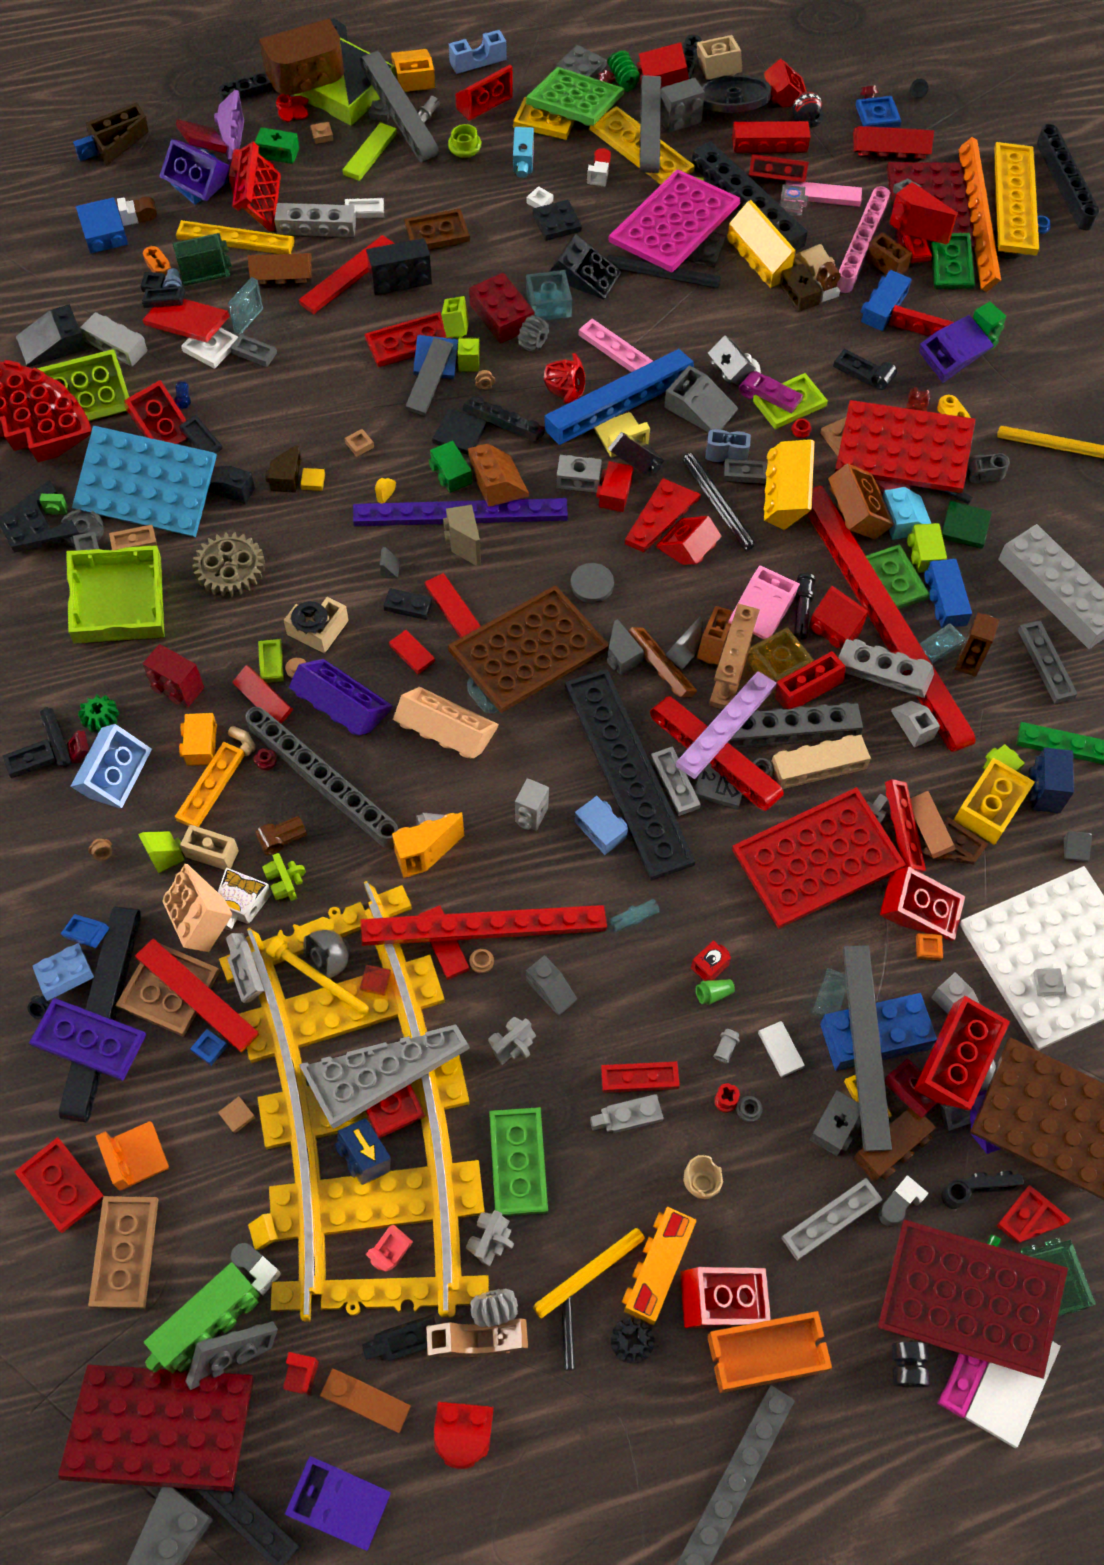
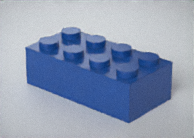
M921 993L876 1003L882 1060L929 1050L933 1047L937 1037ZM849 1009L825 1014L820 1026L835 1071L855 1067Z

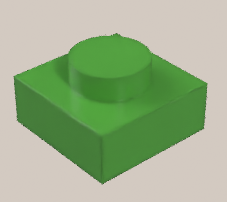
M41 494L40 503L45 514H67L68 506L63 494Z

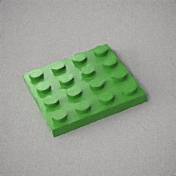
M557 67L526 97V104L535 109L549 111L553 115L564 116L568 120H576L584 125L594 126L622 97L624 88Z

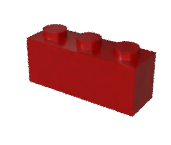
M752 154L749 175L806 182L809 162Z
M831 651L777 681L775 699L784 709H794L842 684L844 682L846 666Z

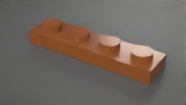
M632 627L628 632L644 650L645 660L655 666L658 670V675L672 686L671 689L674 694L679 697H693L697 689L678 667L665 656L666 653L644 628Z

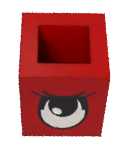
M713 940L693 959L691 969L704 981L714 980L729 966L731 960L730 953L726 947L721 944L718 945Z

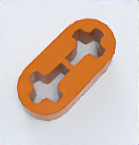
M156 246L145 248L143 256L147 266L153 273H164L166 277L167 271L171 269L168 259Z

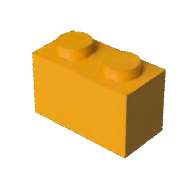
M213 713L185 714V722L181 723V736L184 738L183 743L179 745L180 757H184L187 766L209 765L215 756L217 723Z

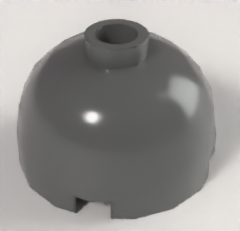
M318 930L304 937L303 947L305 956L311 957L314 964H310V966L331 979L340 974L347 966L350 946L347 940L333 930Z

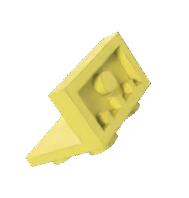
M631 412L614 417L594 427L595 432L611 458L617 455L608 448L621 432L649 444V425L647 422L638 425Z

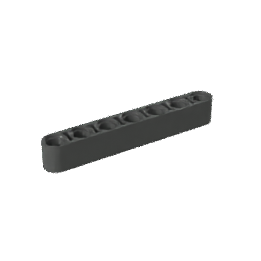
M375 51L360 57V64L364 73L418 160L424 162L438 156L439 149L434 138L380 52Z
M642 75L639 172L659 173L661 76Z

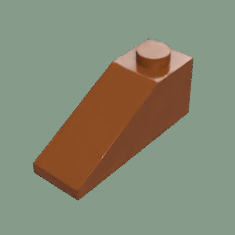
M715 606L703 633L697 659H701L709 664H719L731 627L728 621L733 613L732 610Z
M333 1368L320 1395L330 1403L399 1434L411 1408V1405Z

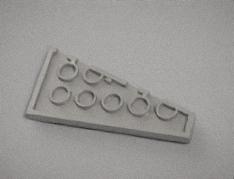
M455 1024L428 1031L422 1036L414 1038L408 1036L400 1038L399 1042L391 1044L385 1042L349 1051L344 1056L331 1058L330 1056L322 1058L320 1062L312 1064L306 1062L299 1064L330 1125L334 1129L470 1049Z

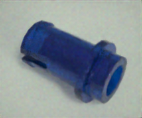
M182 381L176 383L174 402L178 408L186 409L191 404V398L188 391L189 385Z

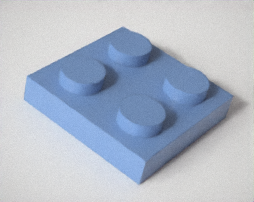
M79 943L67 947L61 952L42 959L39 963L33 965L41 991L47 1001L94 978Z

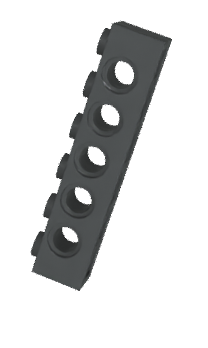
M841 703L833 706L823 704L809 708L799 706L794 709L784 710L776 708L771 711L756 710L728 743L735 749L827 740L834 741L848 735H860L863 724L858 703ZM741 727H747L749 730H744Z

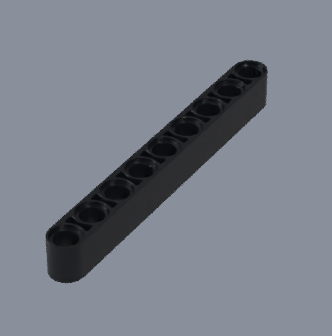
M113 907L108 922L109 929L104 937L85 1009L114 1021L118 1011L116 1003L123 992L141 921L139 909ZM71 1062L59 1108L60 1119L86 1123L89 1121L102 1073Z

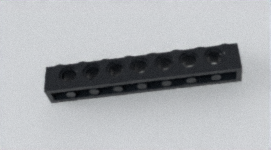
M710 141L693 150L692 164L695 165L694 169L713 186L739 197L740 204L736 207L739 211L748 201L752 200L796 251L805 246L808 231L713 142Z

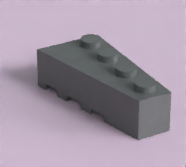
M162 1487L127 1565H182L215 1519L177 1488Z

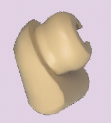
M235 726L229 728L228 735L243 744L239 749L244 750L245 756H249L251 752L255 751V743L247 731Z

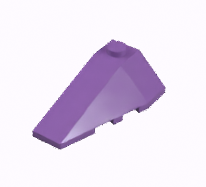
M234 90L219 105L218 113H215L214 117L215 125L219 127L220 136L228 146L226 157L230 167L233 150L240 149L244 125L238 90Z

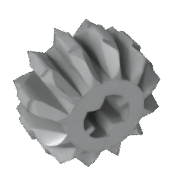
M506 1288L481 1293V1295L475 1296L470 1302L472 1318H474L475 1324L480 1327H491L507 1323L518 1314V1304L514 1297V1292Z

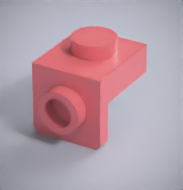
M393 1224L389 1226L376 1246L370 1249L366 1255L371 1259V1264L375 1268L387 1272L396 1267L413 1241Z

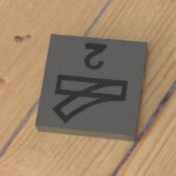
M710 763L699 774L694 790L699 799L737 810L742 793L726 780L727 777L717 773Z

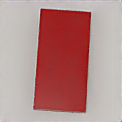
M183 299L182 305L153 307L143 318V322L149 327L207 343L230 315L227 310Z
M440 312L364 334L378 367L415 357L418 335L446 338Z

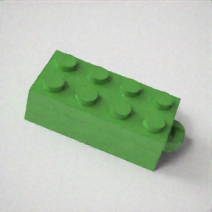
M232 1262L144 1341L145 1345L152 1352L145 1361L150 1371L155 1373L162 1367L171 1373L177 1370L180 1373L186 1371L191 1366L197 1343L205 1339L216 1338L222 1331L227 1333L236 1325V1319L243 1312L248 1313L258 1304L257 1299L261 1295Z

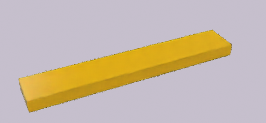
M181 220L176 232L178 240L188 241L217 235L220 246L274 254H291L295 242L294 236ZM215 237L198 240L199 243L217 245Z

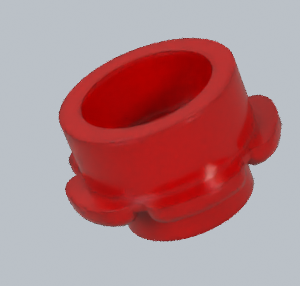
M797 419L791 426L793 435L798 438L808 437L812 430L810 422L806 419Z

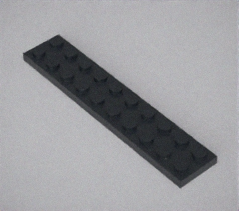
M604 669L565 682L566 691L623 820L627 824V829L650 881L695 866L696 861L608 670Z

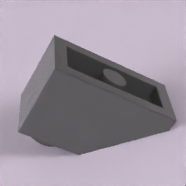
M617 619L613 624L607 661L613 670L616 669L622 675L643 662L644 650Z
M545 955L526 970V981L558 1016L577 1001V997L562 973Z

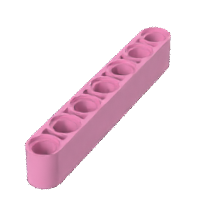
M880 186L873 190L839 269L841 278L837 282V287L842 293L852 291L864 264L869 242L875 238L885 214L890 197V191L886 187Z

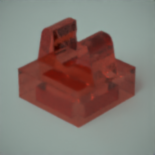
M916 387L910 389L906 408L927 411L931 395L929 390L923 392L919 391Z

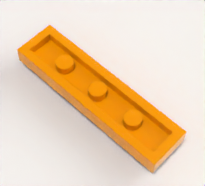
M226 742L222 743L175 815L176 821L187 826H200L245 756L244 750Z

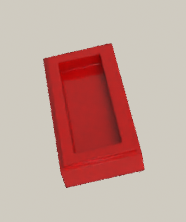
M407 630L389 642V646L418 675L435 663V658Z

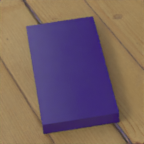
M53 998L29 1044L42 1051L123 1081L146 1037V1033Z

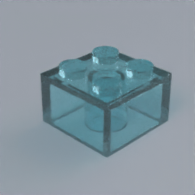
M565 270L526 275V296L528 304L534 310V316H538L543 320L571 317L572 297Z

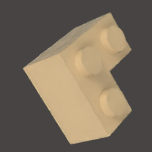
M326 597L321 605L327 611L328 622L325 623L324 629L317 630L316 634L313 632L305 634L302 631L297 632L294 625H292L291 614L294 608L298 606L295 604L284 619L287 635L325 653L349 621L346 606ZM305 616L306 622L309 620L314 621L313 616Z

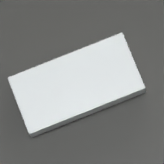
M383 198L345 199V205L355 206L356 218L384 217Z
M782 1021L759 1030L758 1034L781 1078L804 1068L805 1065Z

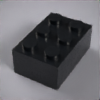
M425 238L366 249L369 278L374 295L432 284L430 253Z

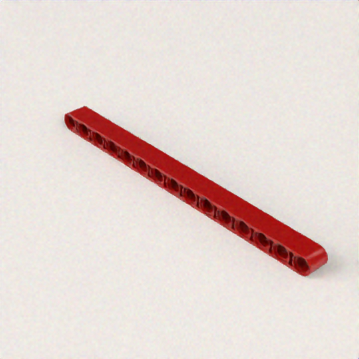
M821 485L812 488V506L807 516L862 607L868 610L867 615L889 652L894 654L897 652L904 653L911 659H923L932 665L854 536L846 527L844 520L825 489ZM933 667L934 676L924 698L917 696L921 705L929 708L940 725L938 733L951 752L974 745L976 740L973 730ZM906 670L903 672V675L908 676L912 674L913 671Z

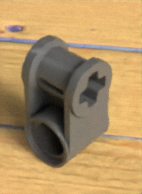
M997 453L969 457L967 468L970 470V481L972 483L1001 481L1004 479L1010 463L1008 456Z

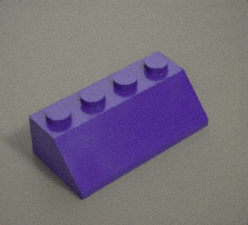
M324 659L299 664L289 685V688L296 692L295 694L298 697L311 702L315 709L324 711L330 715L333 721L343 724L354 735L360 736L371 732L393 707V705Z

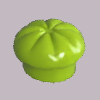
M469 124L455 127L448 140L450 152L460 158H470L477 154L481 148V139L477 135V129Z

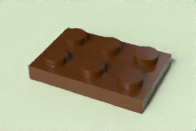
M460 208L404 219L409 240L425 238L428 250L470 242V235Z

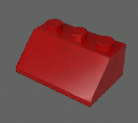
M508 65L455 93L456 109L470 121L513 98V67Z

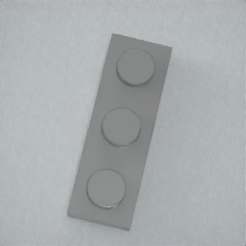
M672 746L652 753L651 760L678 816L700 809L701 804L686 773L676 767V762L679 758Z

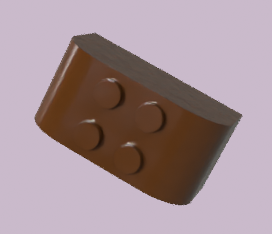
M330 18L259 39L264 70L274 89L281 94L295 95L338 81L344 74L340 36Z

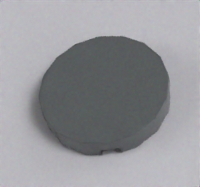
M77 509L63 517L61 523L63 524L72 519L79 534L95 531L97 542L104 533L102 519L94 511L90 513ZM72 537L63 539L69 546L75 547Z
M585 563L573 572L570 584L575 597L583 602L596 603V601L606 600L612 594L614 578L610 570L605 566L597 563Z

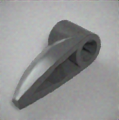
M700 617L665 655L681 670L695 656L702 638V619Z

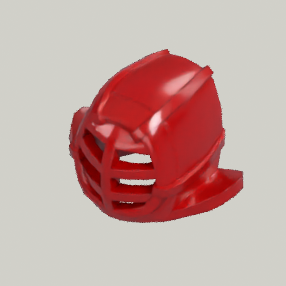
M572 353L574 361L563 359L546 365L543 379L547 389L554 395L564 398V404H569L579 399L585 389V372L581 360L576 353Z

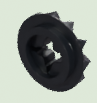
M308 601L301 603L294 608L291 614L292 625H294L297 632L302 631L305 634L313 632L316 634L317 630L324 629L325 623L328 622L327 611L317 602ZM305 616H313L314 621L309 620L306 622Z
M629 1317L621 1320L614 1327L611 1334V1346L615 1355L622 1361L631 1364L642 1362L649 1357L653 1350L655 1338L652 1329L642 1319ZM637 1329V1339L644 1346L634 1344L627 1351L628 1340L622 1334L631 1336Z

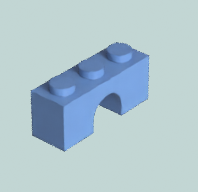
M497 30L483 34L482 44L476 49H471L466 39L449 43L450 64L457 74L507 60L506 40L501 31Z

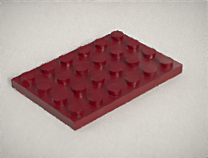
M888 162L887 175L892 210L896 194L893 192L894 185L905 179H910L958 213L952 233H970L972 252H975L976 240L973 236V223L970 220L971 210L968 207L969 198L968 194H966L967 185L964 180L965 173L964 167L961 165L962 163ZM895 228L897 243L907 249L901 231ZM927 240L931 252L930 240Z
M903 1219L878 1328L1044 1379L1068 1268Z
M87 1364L58 1473L59 1480L233 1491L254 1381L253 1375L223 1373L214 1378L210 1374L199 1380L200 1386L190 1390L186 1383L189 1371L180 1373L177 1370L171 1373L167 1369H160L154 1373L148 1368Z

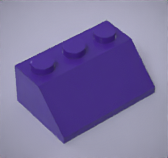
M171 139L159 177L207 201L224 185L230 165L185 142Z

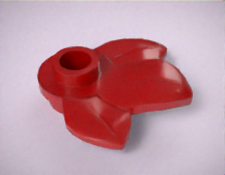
M285 94L279 95L276 100L278 116L285 122H290L292 118L297 120L307 118L308 111L304 105L308 103L309 99L300 95L294 97Z

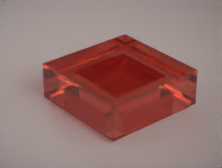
M366 965L360 990L385 996L391 970Z

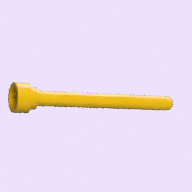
M276 937L269 944L266 950L268 955L274 959L278 958L281 960L283 958L361 1014L368 1012L369 1008L365 1003L290 952L289 947L286 946L287 943L281 938Z

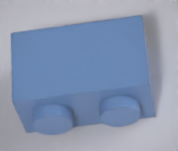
M598 796L575 812V823L604 855L627 839L628 827L621 817L617 818L613 814L610 805L606 801H601Z

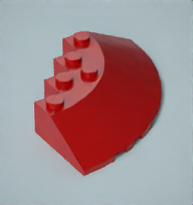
M9 360L0 362V437L5 436L13 451L29 447L39 463L61 456L91 435V426L83 408L62 383L45 375L43 371L36 368L32 369Z

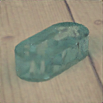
M470 677L467 681V687L471 697L484 712H497L498 709L494 704L487 703L485 693L478 687H474L475 682Z

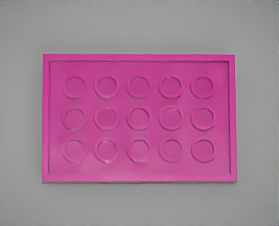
M677 169L609 235V242L672 273L740 204V198Z

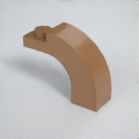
M526 1319L509 1320L507 1323L491 1327L451 1322L426 1326L428 1356L479 1357L507 1354L510 1351L528 1348Z

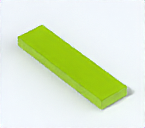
M380 122L343 168V175L360 181L396 136L397 129Z

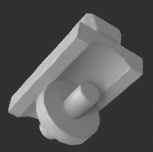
M513 1017L507 1022L506 1028L509 1031L507 1035L502 1037L499 1033H494L488 1038L496 1059L501 1065L511 1057L515 1059L518 1055L527 1058L530 1055L527 1048L533 1043L532 1039L536 1035L531 1028V1023L526 1018L521 1021Z
M495 1210L492 1214L481 1213L477 1221V1227L485 1232L482 1239L472 1236L467 1243L466 1249L483 1264L490 1266L495 1254L501 1256L504 1248L512 1249L514 1243L508 1240L511 1230L507 1228L509 1220L504 1218L501 1212Z

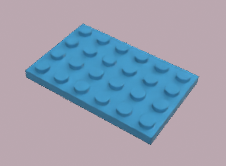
M93 426L72 508L90 513L94 511L100 516L143 526L153 525V528L196 538L217 454Z

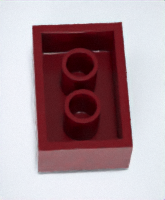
M504 273L469 288L470 306L500 344L518 336L522 323H525L527 317L534 316L532 307Z

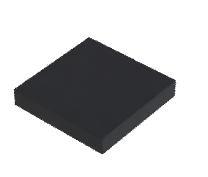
M449 408L434 434L432 442L441 446L453 441L460 453L469 455L468 449L476 447L487 426V421Z

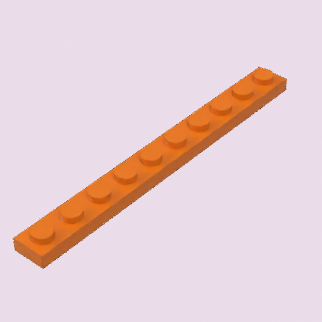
M971 137L961 145L958 151L960 163L964 167V180L967 185L966 194H968L969 198L968 207L971 210L970 220L973 223V236L976 240L975 255L980 286L983 291L988 292L1001 281L978 142L977 139Z

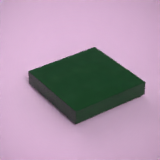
M950 501L942 529L943 539L983 549L992 511Z

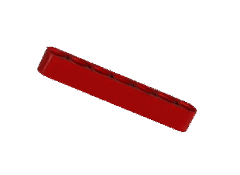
M670 696L664 698L650 710L652 719L687 749L708 727ZM728 742L710 761L711 767L717 773L727 777L726 780L761 810L767 811L784 795L783 789L776 781Z

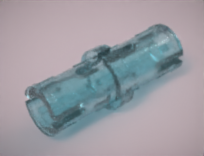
M651 899L637 907L631 906L628 908V911L609 918L611 926H615L613 929L615 932H618L632 924L638 925L641 923V920L660 912L658 904L654 905L656 901Z

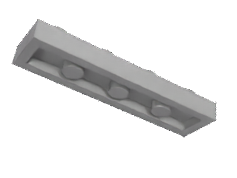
M865 1178L787 1232L781 1239L798 1261L875 1207L883 1199L869 1180Z

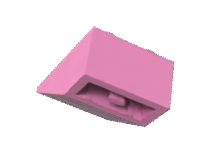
M759 566L752 576L738 603L760 609L753 634L769 641L793 603L800 584L762 566ZM736 608L728 621L730 624H732Z

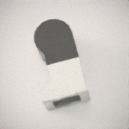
M907 1175L881 1206L878 1213L880 1221L888 1227L896 1226L903 1220L906 1212L905 1209L910 1203L913 1202L918 1206L928 1195V1192Z
M241 1243L233 1248L231 1252L232 1262L238 1269L248 1271L256 1279L252 1286L261 1295H264L272 1286V1282H275L280 1277L281 1273L251 1245Z

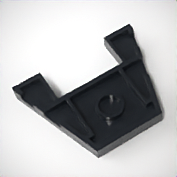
M50 480L46 481L0 517V527L14 553L41 547L42 543L46 542L61 543L64 538H73L75 535H80L72 519L52 529L47 524L39 507L42 506L40 503L41 494H57Z

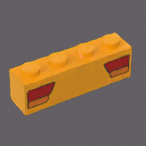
M669 1207L666 1208L664 1214L658 1213L653 1226L658 1229L654 1239L648 1237L643 1252L647 1253L644 1263L638 1262L632 1276L637 1279L634 1288L628 1287L622 1303L626 1304L625 1313L654 1326L697 1221L696 1219Z

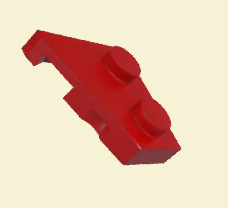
M1028 1185L996 1226L1019 1244L1066 1225L1071 1219L1031 1185Z

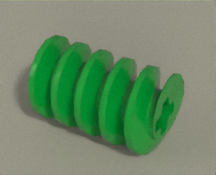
M622 50L611 54L607 59V63L619 86L624 88V92L633 90L640 80V74L629 53Z

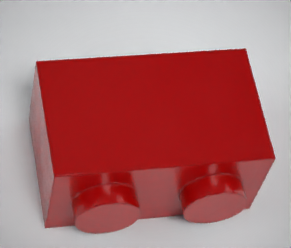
M609 461L607 469L602 471L601 482L603 484L602 486L598 485L596 498H599L600 508L624 512L633 480V466Z

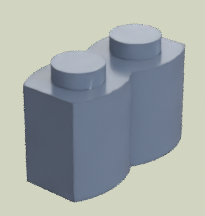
M720 429L709 430L705 459L713 462H723L725 459L747 460L751 435L739 431L729 433Z

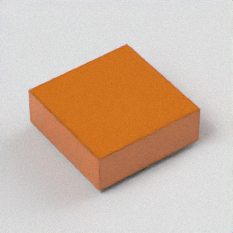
M918 933L916 935L917 959L941 961L943 959L942 935Z

